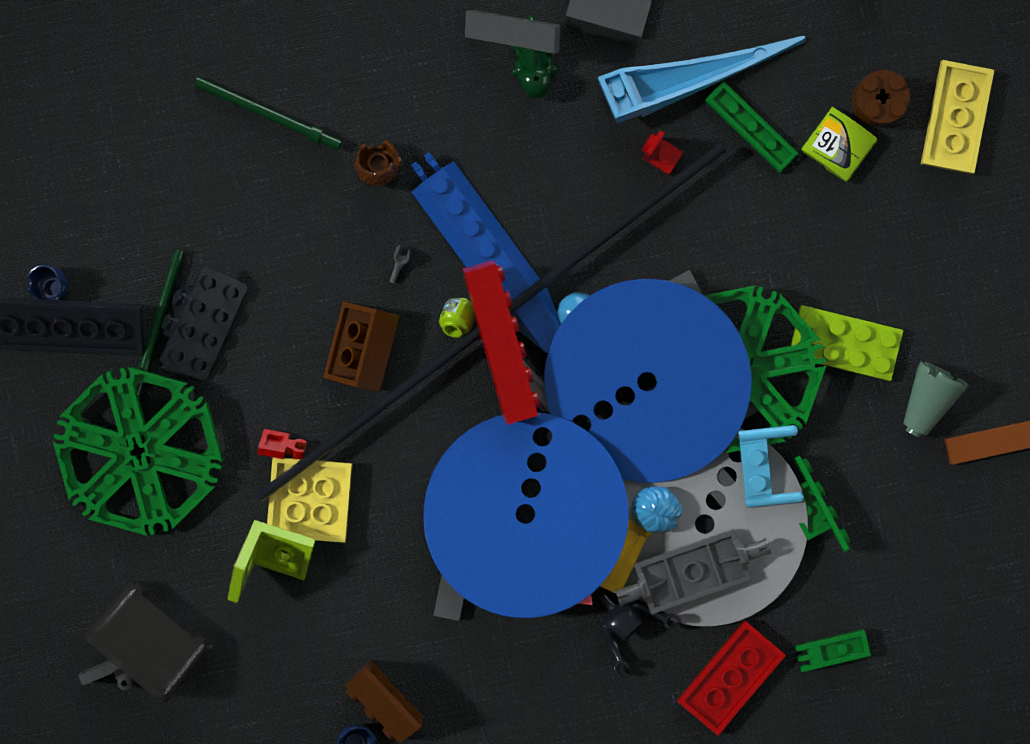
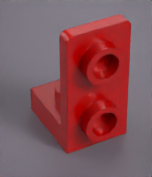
M660 130L657 136L652 133L643 146L642 151L645 152V155L642 159L669 175L683 152L662 139L665 133Z

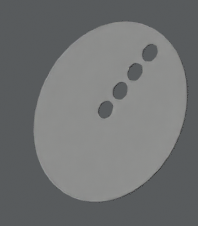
M767 445L772 494L802 492L797 477L788 463L771 445ZM726 449L705 467L678 479L654 483L623 479L628 499L629 519L635 521L631 516L633 499L644 488L666 487L676 496V499L679 500L683 508L681 516L676 520L677 526L675 529L666 532H651V535L646 538L636 562L731 529L735 530L737 539L743 546L763 540V538H766L769 545L765 547L770 548L771 554L751 560L747 564L751 580L663 610L668 615L675 614L679 616L681 623L686 625H725L745 619L764 609L784 591L794 577L802 560L807 538L799 523H805L808 529L805 499L797 503L746 508L742 462L732 461L728 453H725ZM723 467H731L737 474V479L731 486H723L718 482L717 474ZM711 491H720L726 498L725 505L719 510H713L706 504V497ZM703 514L711 516L715 523L713 530L707 534H702L695 528L697 517ZM634 566L624 587L636 584L637 580H639ZM675 617L670 619L671 621L678 622Z

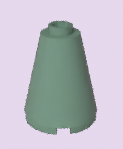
M920 361L903 422L907 426L906 431L917 437H920L921 434L928 435L969 385L959 377L956 381L953 380L954 377L950 375L951 373L944 369Z

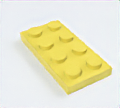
M946 60L940 62L921 159L922 165L967 174L975 173L994 70Z

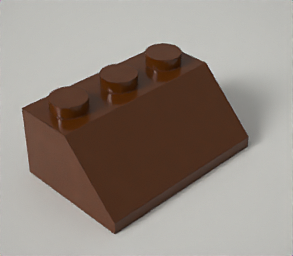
M342 302L323 378L380 393L399 315Z
M371 660L346 682L345 686L348 688L346 693L355 702L360 701L366 707L364 709L366 715L372 721L378 720L384 726L382 731L390 740L396 739L401 743L422 727L423 715Z

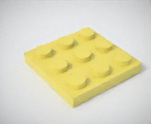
M272 458L271 482L301 459L284 458L283 460ZM317 460L269 497L267 524L318 541L345 543L352 463Z

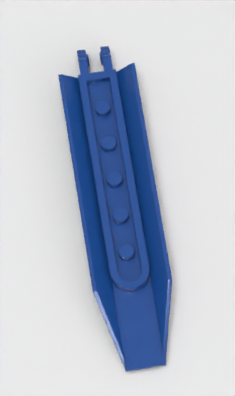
M428 152L424 155L425 160L436 173L427 178L422 167L414 162L411 166L422 180V183L412 191V194L466 267L491 260L497 266H502L505 275V281L501 282L504 292L508 291L511 300H513L540 278L453 161L440 168ZM545 288L510 315L511 317H516L519 332L542 351L548 353L561 323L548 290Z

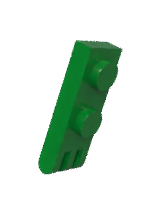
M864 629L795 645L796 651L807 650V653L797 656L798 661L809 660L810 662L800 666L801 672L871 656Z

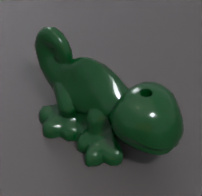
M534 15L527 16L528 20L536 21ZM510 45V49L515 51V56L518 58L515 62L516 68L512 70V74L519 77L521 85L529 97L533 99L544 97L551 84V74L558 70L556 66L552 65L553 59L549 57L550 52Z

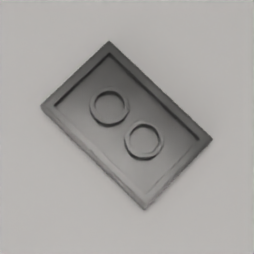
M570 0L566 18L641 39L652 0Z

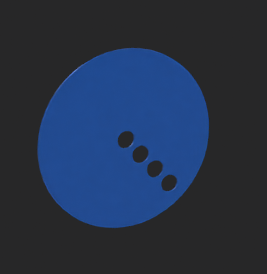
M628 280L605 287L587 297L569 313L560 325L550 345L545 365V394L550 414L570 422L577 415L587 416L591 420V428L588 433L604 446L617 465L622 479L628 481L651 483L670 481L692 474L708 465L728 447L738 433L746 416L751 395L750 362L743 340L734 324L715 303L704 295L684 285L665 280ZM644 372L654 374L657 378L656 387L651 391L642 390L637 383L640 374ZM627 386L634 391L635 399L630 405H621L616 400L615 394L620 387ZM604 400L612 405L613 414L610 418L599 419L596 417L594 406L597 402Z
M538 413V416L508 425L503 415H500L468 430L441 457L428 484L423 520L425 536L431 556L440 573L455 591L466 600L489 612L515 618H534L555 614L576 605L592 594L604 582L622 552L628 529L629 507L624 481L617 465L604 446L585 429L566 419L546 413ZM545 427L551 431L552 440L547 446H538L534 443L533 434L536 429ZM533 453H541L546 458V467L540 472H533L528 468L527 460ZM530 478L536 479L541 485L540 493L534 498L524 496L521 489L523 482ZM523 504L531 505L535 510V517L528 524L520 523L516 518V510Z

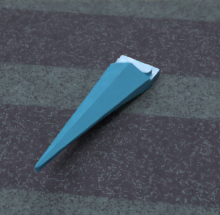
M806 36L715 56L621 68L599 76L598 80L618 124L639 115L642 117L649 115L798 46L806 41Z

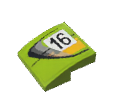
M832 107L801 150L804 154L824 165L826 170L848 182L878 139L858 123Z

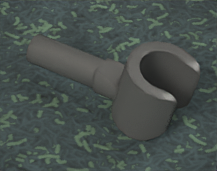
M400 245L396 247L394 252L395 264L389 281L394 284L397 281L400 269L403 264L409 261L411 254L409 248L407 255L401 256L398 253Z

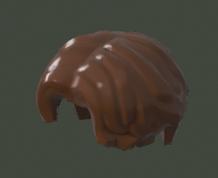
M385 140L376 147L362 144L357 153L354 167L359 179L363 180L367 185L382 186L389 184L395 179L402 160L394 145Z

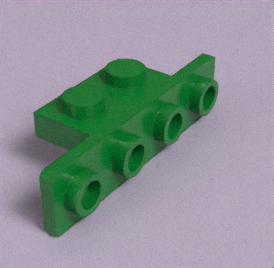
M800 456L794 457L793 459L805 480L800 486L806 502L808 529L805 523H799L807 540H810L831 529L842 551H849L850 549L847 544L851 543L844 528L839 530L835 520L838 519V516L832 505L826 506L822 498L826 494L819 481L814 483L810 473L813 472L810 463L807 458L802 460Z

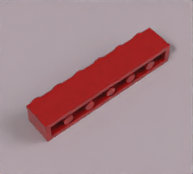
M491 260L462 269L505 422L508 425L538 416L536 408L540 407L536 391L531 392L529 383L533 382L530 368L525 367L522 358L526 357L523 343L517 341L515 334L519 332V326L516 317H511L508 307L512 306L509 292H504L501 282L505 281V275L502 266H497Z

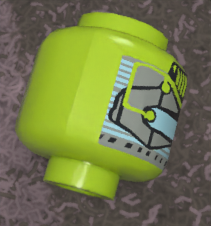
M453 298L445 303L439 317V324L445 334L458 338L465 336L471 331L476 319L471 302L465 298Z

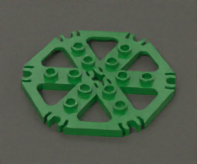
M755 286L704 295L715 304L734 300H742L746 303L747 309L738 333L745 345L749 362L753 358L750 366V401L769 422L770 428L795 424L801 430L803 428L802 424L796 418L798 416L805 424L807 423L826 366L815 367V363L822 364L826 362L825 358L816 359L814 357L815 350L823 348V345L814 344L811 346L810 344L821 339L781 294H779L777 303H773L777 296L776 291H772L769 299L762 297L763 287L761 286L756 290V297H753ZM777 313L783 314L801 335V339L796 345L761 351L772 318ZM804 371L808 374L809 381L801 403L796 407H792L766 378ZM734 437L725 453L740 451L739 438ZM782 437L766 439L767 445L786 442Z
M129 366L130 378L128 377L129 373L126 367L120 368V379H116L113 376L112 370L107 372V380L105 373L101 374L59 416L69 419L70 422L64 419L57 421L58 425L65 427L66 432L65 434L55 433L53 437L57 440H64V443L55 440L53 445L69 501L72 500L74 495L78 494L79 497L73 501L72 505L75 507L80 502H84L87 505V509L82 513L83 516L95 510L92 517L88 520L147 536L149 533L151 535L156 533V523H161L164 532L170 529V521L173 529L217 486L211 485L206 481L208 480L212 483L219 481L218 477L211 475V468L221 469L223 467L219 462H212V459L221 462L224 460L208 401L203 407L198 408L197 405L204 401V397L201 396L196 401L190 398L191 391L195 389L194 386L182 392L188 382ZM141 382L165 387L172 392V399L147 424L145 423L137 394V386ZM101 392L108 394L118 431L85 422L81 417L82 410ZM191 418H197L202 423L208 448L205 453L199 454L165 443ZM135 444H138L139 448L144 447L145 452L141 454V459L137 454H132ZM74 448L112 459L87 483H80L76 478L70 454ZM159 472L195 481L197 489L179 508H171L167 503ZM130 478L141 516L137 519L111 513L106 508L107 501Z

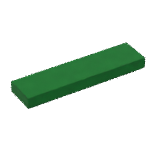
M724 81L705 99V102L778 173H781L799 154Z

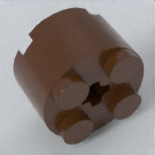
M888 70L872 72L857 84L852 93L851 106L853 112L868 126L883 127L900 118L907 110L910 101L909 88L905 79L900 74ZM878 94L885 98L882 104L880 100H876Z

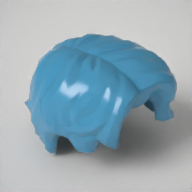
M664 486L640 490L633 499L631 506V516L635 523L647 532H666L675 529L677 526L676 520L683 512L679 500Z

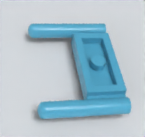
M795 425L739 431L746 508L797 503L804 500L802 492L772 494L766 439L795 436L798 433Z

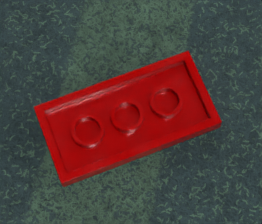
M744 620L681 694L677 702L718 736L786 655Z

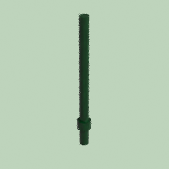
M197 77L194 86L307 136L309 141L316 144L323 143L336 150H339L342 140L324 133L323 129L315 125L310 127L201 77Z
M176 249L174 251L138 369L149 371L162 329V321L166 316L185 252ZM141 382L137 386L139 401L144 384H148L147 382Z

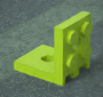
M254 520L234 566L227 600L238 603L254 564L304 580L315 540Z

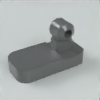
M130 652L86 669L78 677L81 684L85 685L114 673L118 680V687L122 690H128L134 683L132 675L129 674L128 667L134 661Z

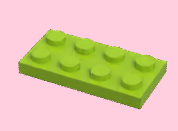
M800 305L798 314L821 339L810 343L811 346L814 344L823 345V348L816 349L814 352L816 359H826V362L821 365L891 381L903 330ZM794 328L790 346L798 344L801 339V335L796 328Z

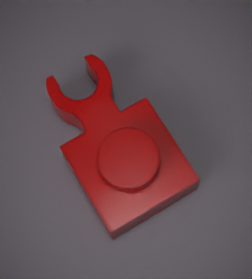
M264 429L258 447V455L284 460L285 454H288L296 459L304 458L307 442L302 439L289 440V433Z

